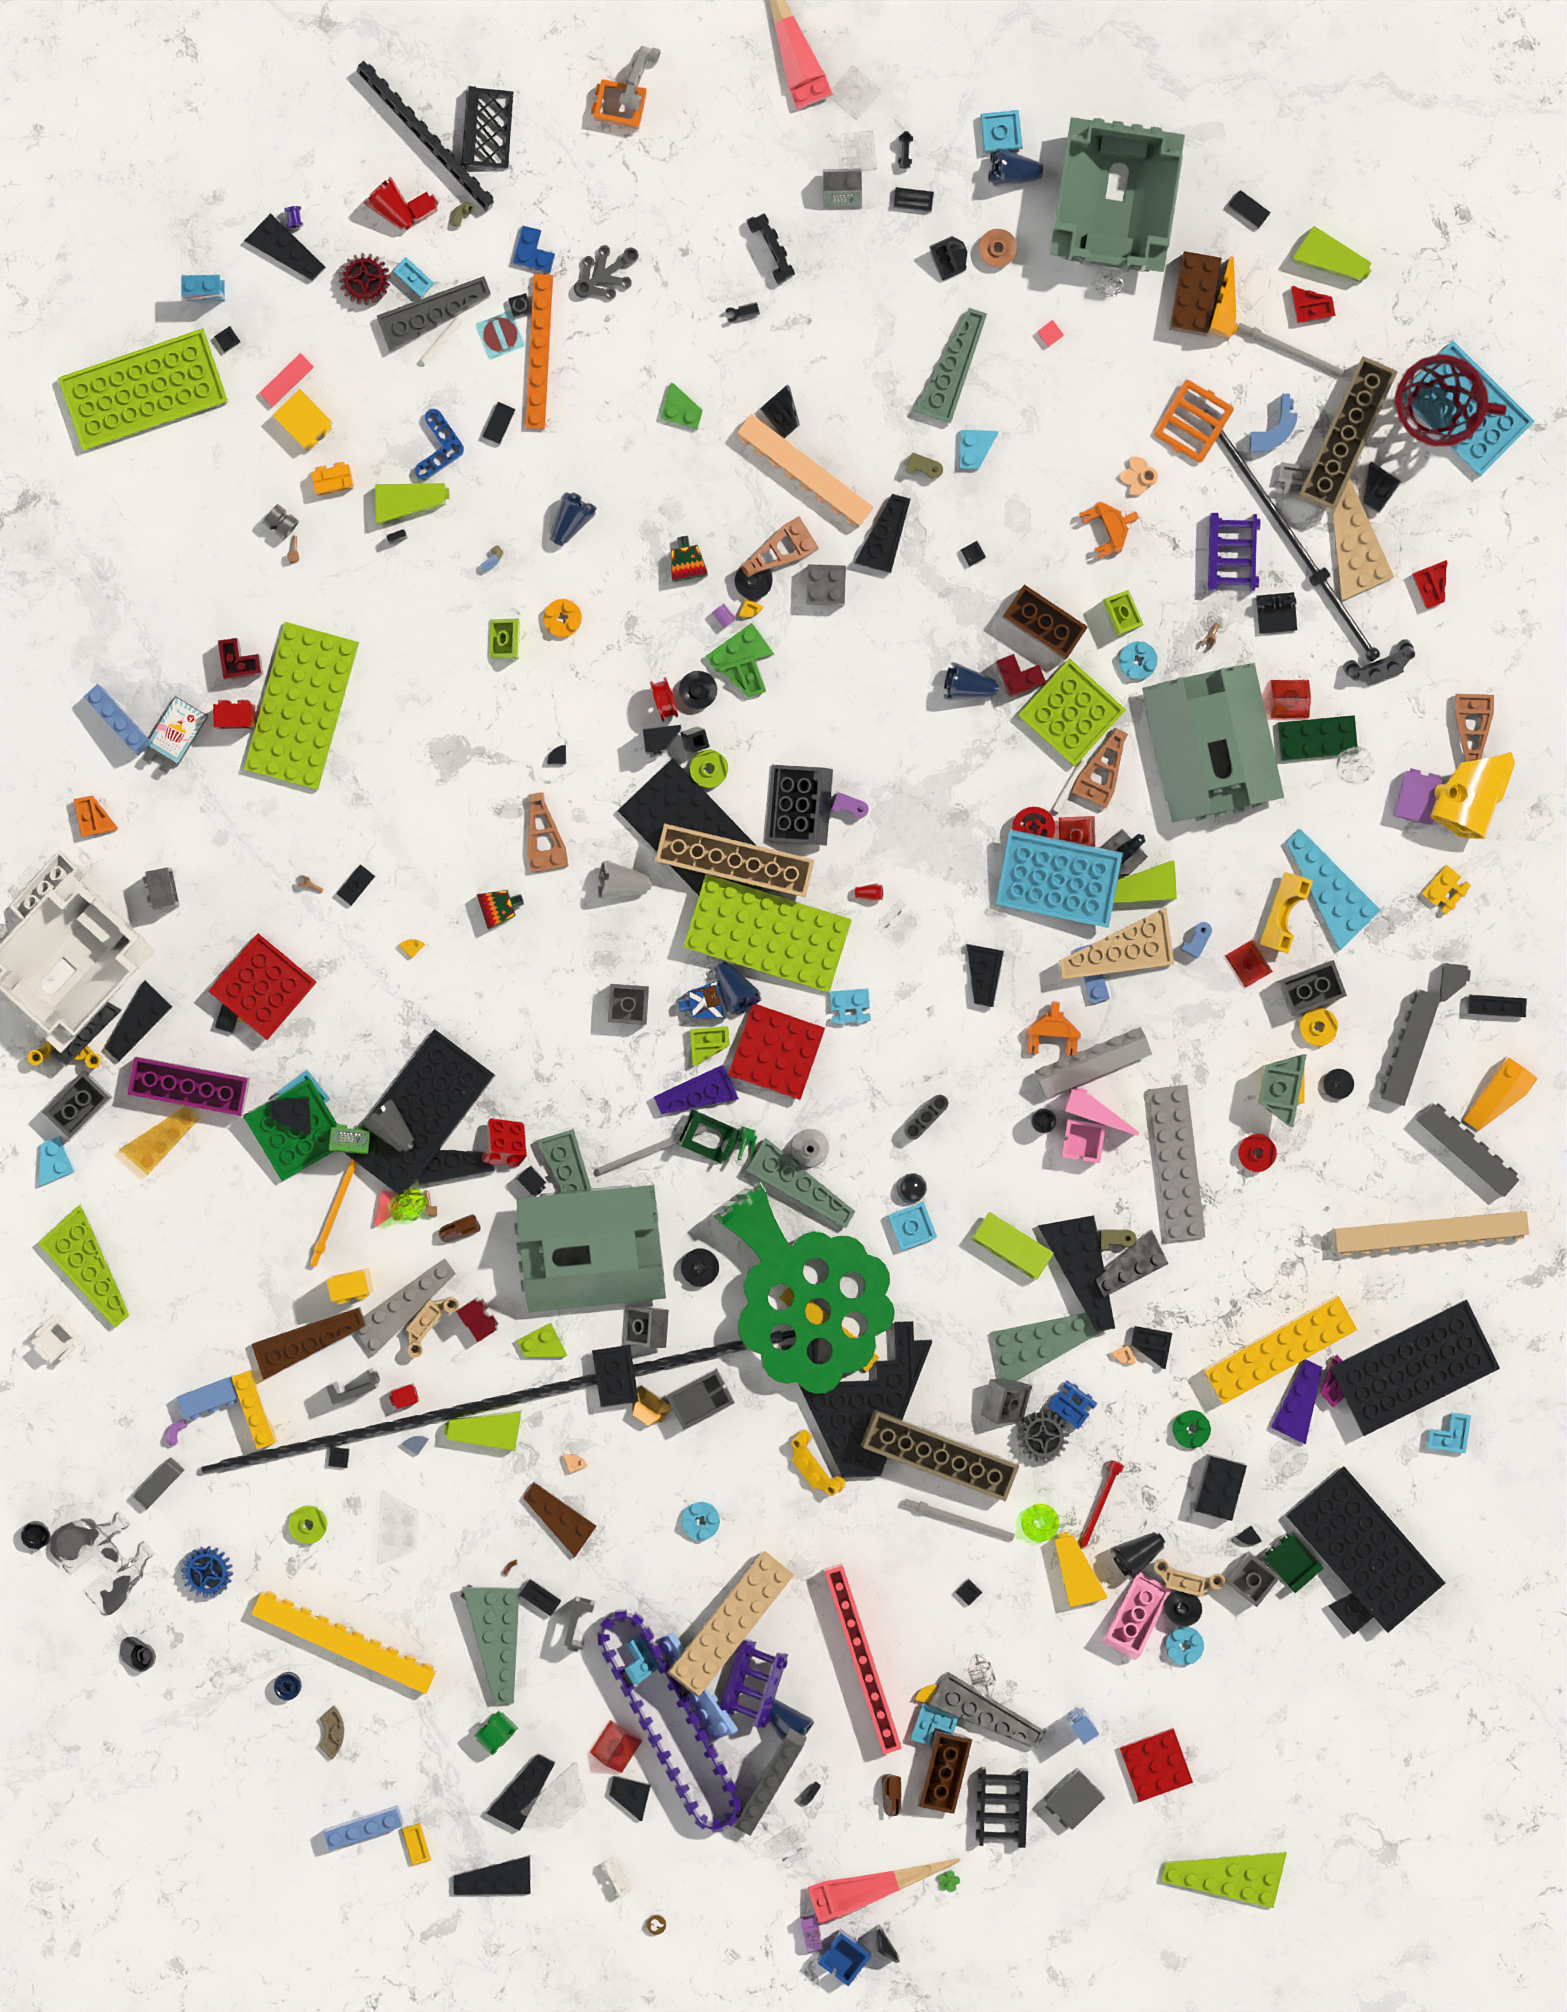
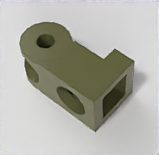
M912 452L905 472L913 474L914 470L925 473L931 479H938L943 473V466L938 461Z
M1100 1229V1249H1109V1244H1122L1123 1246L1130 1247L1135 1244L1137 1239L1135 1233L1131 1230Z

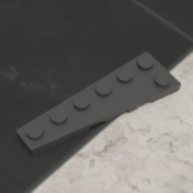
M485 276L377 315L389 352L396 350L489 297L491 292Z
M949 1672L945 1674L928 1704L935 1709L1034 1749L1038 1747L1046 1733L1043 1729Z

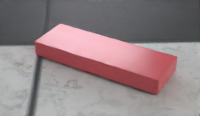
M300 353L259 393L274 407L314 366Z

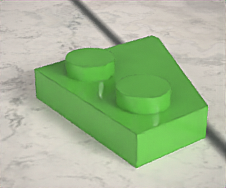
M671 383L661 419L698 429L703 410L674 383Z
M754 655L719 666V671L726 674L731 679V682L738 686L747 697L766 692L767 689Z

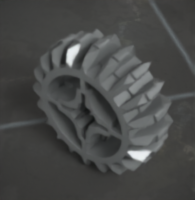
M1040 1410V1416L1037 1417L1036 1412H1033L1034 1418L1032 1420L1029 1416H1026V1419L1029 1421L1028 1424L1023 1421L1021 1422L1025 1429H1018V1432L1023 1433V1435L1017 1436V1439L1024 1440V1442L1019 1444V1447L1026 1446L1023 1453L1026 1454L1030 1451L1028 1456L1030 1459L1035 1454L1036 1462H1039L1040 1456L1043 1457V1462H1047L1046 1456H1049L1051 1461H1053L1054 1457L1052 1454L1056 1453L1060 1457L1061 1454L1058 1450H1066L1061 1445L1062 1443H1069L1068 1440L1063 1439V1437H1069V1433H1063L1068 1427L1067 1425L1060 1426L1064 1422L1063 1419H1060L1058 1422L1056 1421L1058 1414L1051 1418V1411H1048L1047 1415L1044 1416L1043 1410ZM1045 1421L1053 1423L1059 1432L1047 1431ZM1039 1422V1430L1036 1433L1028 1434L1031 1426ZM1042 1427L1045 1434L1049 1435L1048 1439L1046 1438L1044 1441V1446L1041 1438H1038V1435L1042 1432ZM1059 1438L1056 1446L1047 1451L1048 1442ZM1028 1440L1040 1442L1041 1452L1033 1449L1029 1445Z

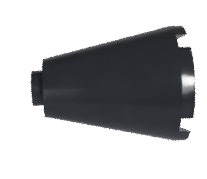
M1152 1532L1110 1548L1111 1554L1115 1553L1116 1557L1113 1559L1124 1576L1129 1575L1130 1578L1128 1580L1132 1581L1164 1549L1165 1540L1160 1533Z

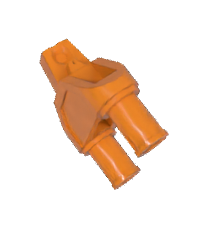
M1097 502L1094 507L1079 513L1080 518L1085 517L1082 519L1083 524L1098 517L1102 519L1110 537V542L1094 548L1095 553L1104 551L1097 554L1098 559L1112 553H1121L1128 529L1132 527L1131 522L1139 519L1136 511L1127 515L1125 511L1121 512L1103 502Z
M1052 1001L1051 1011H1046L1045 1015L1026 1028L1025 1033L1028 1036L1027 1053L1032 1054V1046H1034V1054H1039V1038L1041 1036L1065 1037V1056H1070L1071 1048L1072 1055L1077 1053V1044L1081 1038V1032L1064 1016V1012H1059L1060 1002Z

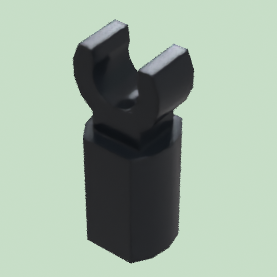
M757 302L738 306L739 309L730 307L725 310L726 313H734V317L728 319V323H733L740 317L744 319L760 315Z

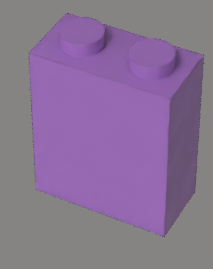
M1410 768V771H1404L1393 816L1426 825H1433L1434 820L1430 815L1437 800L1435 788L1437 785L1443 784L1444 780L1439 779L1440 775L1429 773L1428 776L1422 775L1421 771Z

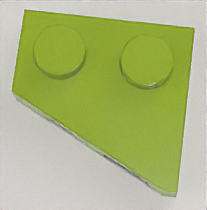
M728 1026L690 1029L693 1066L698 1065L730 1045Z
M551 1322L517 1339L525 1357L567 1356Z

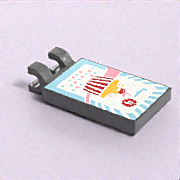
M175 696L149 739L153 743L149 746L150 749L143 757V760L151 764L155 756H159L165 760L159 769L167 774L173 763L177 765L181 763L209 716Z

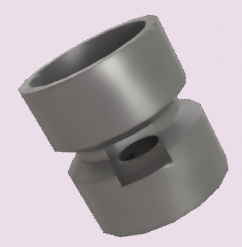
M279 504L272 508L263 521V524L270 530L275 529V534L283 540L293 532L299 523V520L293 515H287L286 510Z

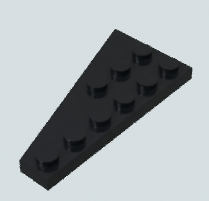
M1094 1215L1038 1225L1040 1232L1051 1251L1054 1252L1053 1255L1095 1331L1115 1329L1110 1297L1108 1295L1102 1298L1093 1281L1104 1271Z

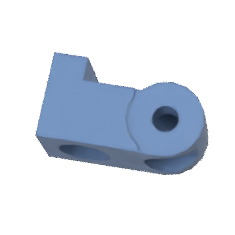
M1207 922L1197 924L1190 943L1184 942L1180 950L1195 958H1199L1212 933L1211 925Z

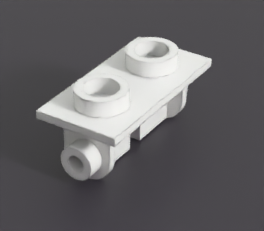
M615 1857L597 1865L614 1900L620 1899L631 1892Z

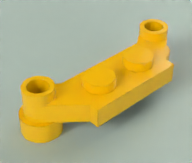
M47 1041L38 1050H32L27 1057L29 1063L40 1065L43 1060L50 1058L55 1047ZM88 1046L74 1059L85 1060L89 1068H97L101 1064L100 1055L92 1051ZM35 1054H38L40 1057L38 1061L34 1059ZM93 1057L97 1058L96 1064L92 1063Z
M800 1430L791 1441L793 1447V1457L791 1460L813 1490L816 1488L820 1489L829 1496H834L836 1493L841 1492L846 1486L845 1480L840 1476H835L832 1479L829 1478L807 1448V1444L812 1440L811 1434L807 1430Z

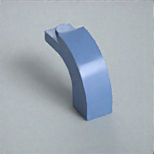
M1282 393L1280 420L1274 429L1266 432H1250L1249 453L1271 451L1284 443L1291 435L1297 422L1298 413H1290L1294 406V401L1290 398V394Z

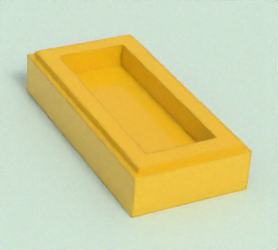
M421 1822L403 1827L402 1832L412 1866L430 1861L431 1857Z

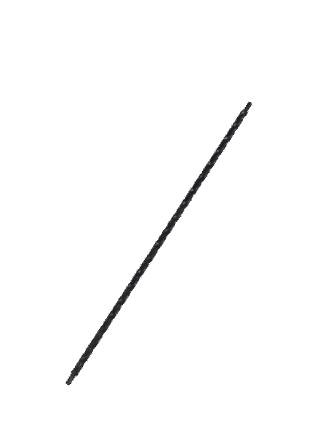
M793 1329L780 1332V1330L773 1332L770 1335L771 1343H779L783 1339L795 1337V1332ZM741 1340L732 1341L714 1347L689 1351L684 1354L659 1358L654 1361L633 1364L636 1376L641 1373H649L728 1353L748 1350V1348ZM596 1374L456 1405L451 1408L430 1411L422 1415L400 1418L392 1422H383L364 1428L348 1430L335 1435L318 1437L305 1442L288 1444L276 1449H266L248 1455L236 1456L221 1460L219 1463L202 1466L201 1469L203 1474L218 1470L227 1471L232 1468L249 1466L262 1461L287 1457L292 1454H300L379 1434L395 1432L408 1427H417L440 1420L460 1417L465 1414L490 1410L495 1407L516 1404L525 1400H533L556 1393L597 1385Z

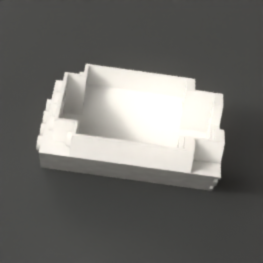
M70 872L55 889H51L0 944V1001L4 1000L7 1003L6 1008L13 1014L17 1012L22 1017L20 1019L22 1023L27 1027L31 1025L36 1030L34 1033L41 1040L45 1038L60 1053L155 951L134 930L132 925H128L102 901L103 899L100 896H97ZM64 957L77 970L57 992L53 994L46 993L42 988V980Z

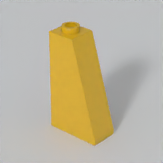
M1068 1532L1058 1533V1537L1054 1538L1069 1606L1074 1607L1107 1599L1105 1591L1073 1534Z

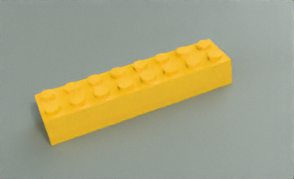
M1336 1295L1204 1368L1203 1371L1220 1402L1224 1405L1358 1329L1340 1297Z

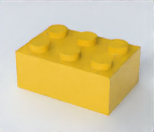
M369 1268L334 1275L326 1279L331 1302L336 1301L337 1304L346 1303L352 1297H355V1300L367 1298L374 1291Z

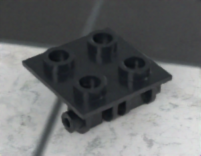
M1294 592L1256 595L1259 634L1298 631Z

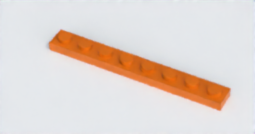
M534 274L526 428L545 429L553 275Z

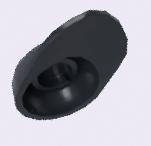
M133 1636L123 1640L120 1655L127 1665L139 1672L152 1668L155 1664L156 1654L151 1645Z

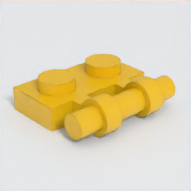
M1445 865L1421 894L1434 906H1437L1442 901L1445 906L1441 911L1447 915L1450 910L1455 909V904L1461 897L1467 895L1471 885L1465 881L1462 886H1459L1457 882L1461 876L1448 865ZM1453 888L1456 893L1449 900L1446 895Z

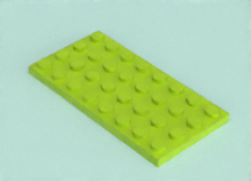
M203 328L58 377L83 451L229 402Z
M289 622L284 623L244 770L319 790L359 642Z
M705 874L683 947L830 992L852 919Z

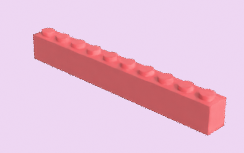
M843 1563L825 1568L824 1572L883 1755L902 1749Z

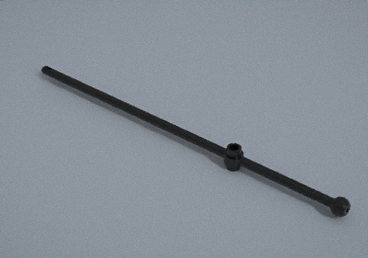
M1208 409L1204 410V412L1214 417ZM1222 429L1218 437L1312 572V576L1308 578L1310 583L1314 587L1321 585L1365 649L1366 659L1373 662L1380 657V651L1371 646L1327 582V579L1331 576L1329 571L1325 567L1318 569Z

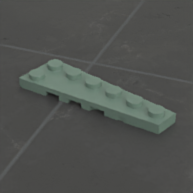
M972 308L968 309L920 399L915 412L951 424L987 313Z
M764 1138L746 1172L846 1228L856 1211L818 1182L768 1139Z

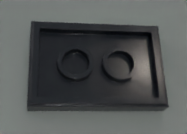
M623 1345L592 1350L600 1407L639 1402L631 1346Z

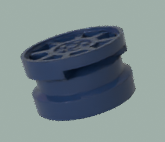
M293 1672L280 1674L274 1682L275 1694L280 1699L286 1701L297 1697L302 1688L300 1677Z

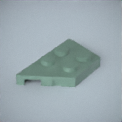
M1307 1054L1266 1064L1264 1067L1258 1103L1289 1127L1294 1126Z

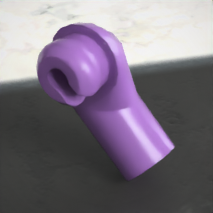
M184 1419L168 1427L165 1441L170 1446H175L178 1443V1432L188 1427Z

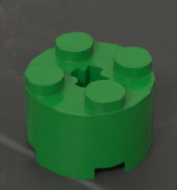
M500 1711L487 1721L488 1726L485 1725L474 1735L477 1738L476 1741L492 1756L519 1729Z

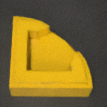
M746 598L738 616L742 618L754 617L762 611L764 606Z
M416 939L405 940L399 944L411 958L426 945Z
M930 1684L925 1686L917 1693L915 1700L929 1703L938 1685Z

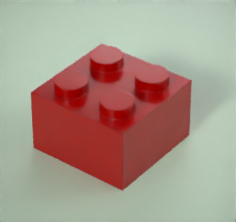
M218 700V704H213V727L216 729L255 728L256 705L252 704L249 700H237V703L234 704L229 700Z

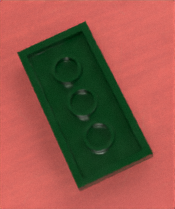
M1355 715L1278 722L1281 761L1358 754Z

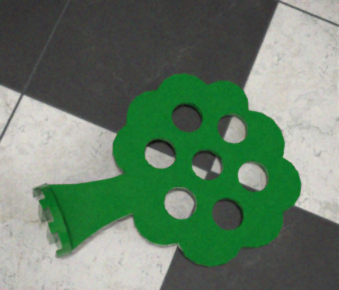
M756 1181L753 1183L756 1186L755 1188L741 1190L736 1194L737 1200L726 1201L721 1205L723 1211L720 1214L713 1213L719 1224L743 1240L761 1260L760 1263L752 1266L746 1273L743 1282L744 1294L748 1304L741 1311L737 1321L738 1335L742 1343L750 1351L761 1354L763 1369L776 1382L785 1384L797 1382L806 1391L815 1394L826 1393L837 1386L843 1372H857L867 1366L873 1358L876 1349L875 1334L885 1332L893 1323L895 1316L894 1306L885 1295L890 1285V1273L886 1264L879 1258L867 1254L864 1246L856 1238L847 1235L831 1238L825 1233L812 1231L798 1237L791 1247L773 1215L766 1189L760 1181ZM812 1258L822 1259L828 1267L827 1278L819 1284L809 1283L803 1274L805 1263ZM848 1272H856L864 1280V1290L856 1298H848L840 1290L841 1278ZM777 1284L787 1285L793 1293L791 1305L784 1310L774 1309L768 1301L770 1289ZM814 1298L824 1299L830 1307L829 1318L822 1324L811 1323L806 1317V1306ZM850 1312L861 1313L867 1321V1328L860 1337H848L842 1329L843 1318ZM779 1324L789 1325L795 1332L794 1344L787 1350L776 1349L770 1340L772 1330ZM816 1338L826 1339L832 1349L829 1360L823 1364H815L807 1356L808 1344Z

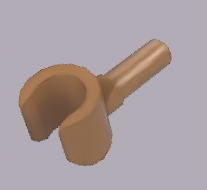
M296 535L293 536L292 540L293 552L287 553L290 563L299 561Z
M1215 623L1210 635L1203 640L1202 647L1206 642L1210 644L1209 650L1215 645L1216 639L1214 637L1219 627L1218 623Z
M299 875L304 878V883L296 882L298 886L309 887L320 893L323 892L324 889L310 882L308 876Z
M425 1190L426 1213L428 1216L436 1217L437 1206H431L429 1190Z

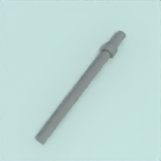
M1239 323L1237 330L1250 335V338L1256 341L1259 339L1339 377L1343 375V369L1264 334L1256 327L1251 328L1243 323Z
M704 1124L697 1127L694 1136L707 1131ZM680 1134L598 1167L600 1175L674 1145Z
M905 1498L903 1506L917 1510L918 1513L924 1515L928 1513L1013 1541L1015 1536L1014 1533L928 1506V1503L922 1501L919 1503Z

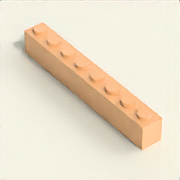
M752 414L738 430L737 435L740 436L738 439L746 446L748 444L752 445L755 448L753 450L761 457L764 455L770 459L769 463L777 469L781 467L785 470L784 474L789 479L798 480L801 488L807 492L810 490L816 494L815 498L823 504L827 502L831 505L830 509L837 515L840 513L846 517L845 521L851 526L857 525L860 527L874 507Z

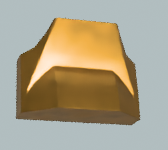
M641 1385L637 1390L639 1402L632 1403V1415L648 1426L657 1422L662 1423L672 1409L671 1405Z

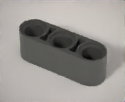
M941 1094L935 1095L905 1126V1135L912 1140L918 1139L947 1109L948 1099ZM937 1098L945 1100L943 1108L935 1107L934 1101ZM923 1112L931 1113L932 1119L929 1122L921 1120ZM912 1125L918 1127L919 1131L916 1136L908 1134V1128Z
M170 1457L138 1490L133 1498L147 1510L185 1469Z

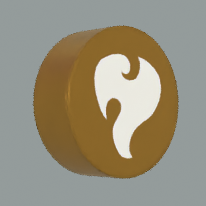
M658 1914L652 1915L647 1921L649 1932L654 1935L663 1933L666 1929L665 1918Z

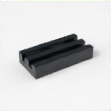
M896 187L893 207L931 212L934 192ZM899 193L929 196V199L899 196ZM898 200L926 203L928 206L898 203Z

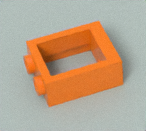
M601 79V84L597 83L595 95H598L597 102H593L591 114H594V120L639 129L647 88H637L636 93L642 96L638 111L634 110L631 120L600 113L605 87L626 91L627 84Z

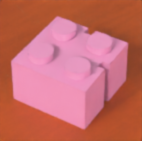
M1066 1119L1064 1136H1067V1140L1063 1139L1061 1157L1079 1160V1157L1082 1156L1081 1160L1100 1163L1106 1125Z

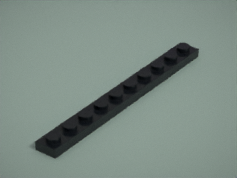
M362 61L358 65L356 72L478 204L488 212L494 204L493 196L480 187V182L474 176L471 177L467 173V168L461 162L458 163L454 159V154L451 150L445 149L442 146L438 136L432 135L429 132L426 123L417 119L413 109L404 105L400 95L392 92L387 81L384 78H379L374 67Z

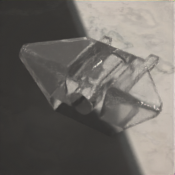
M974 1654L969 1667L965 1668L964 1672L968 1671L972 1682L970 1685L989 1699L992 1697L996 1678L991 1663L980 1655Z

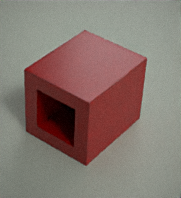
M427 191L407 203L418 222L438 211L436 198L433 194L429 196Z
M414 1383L391 1390L392 1395H389L392 1406H396V1409L420 1401Z

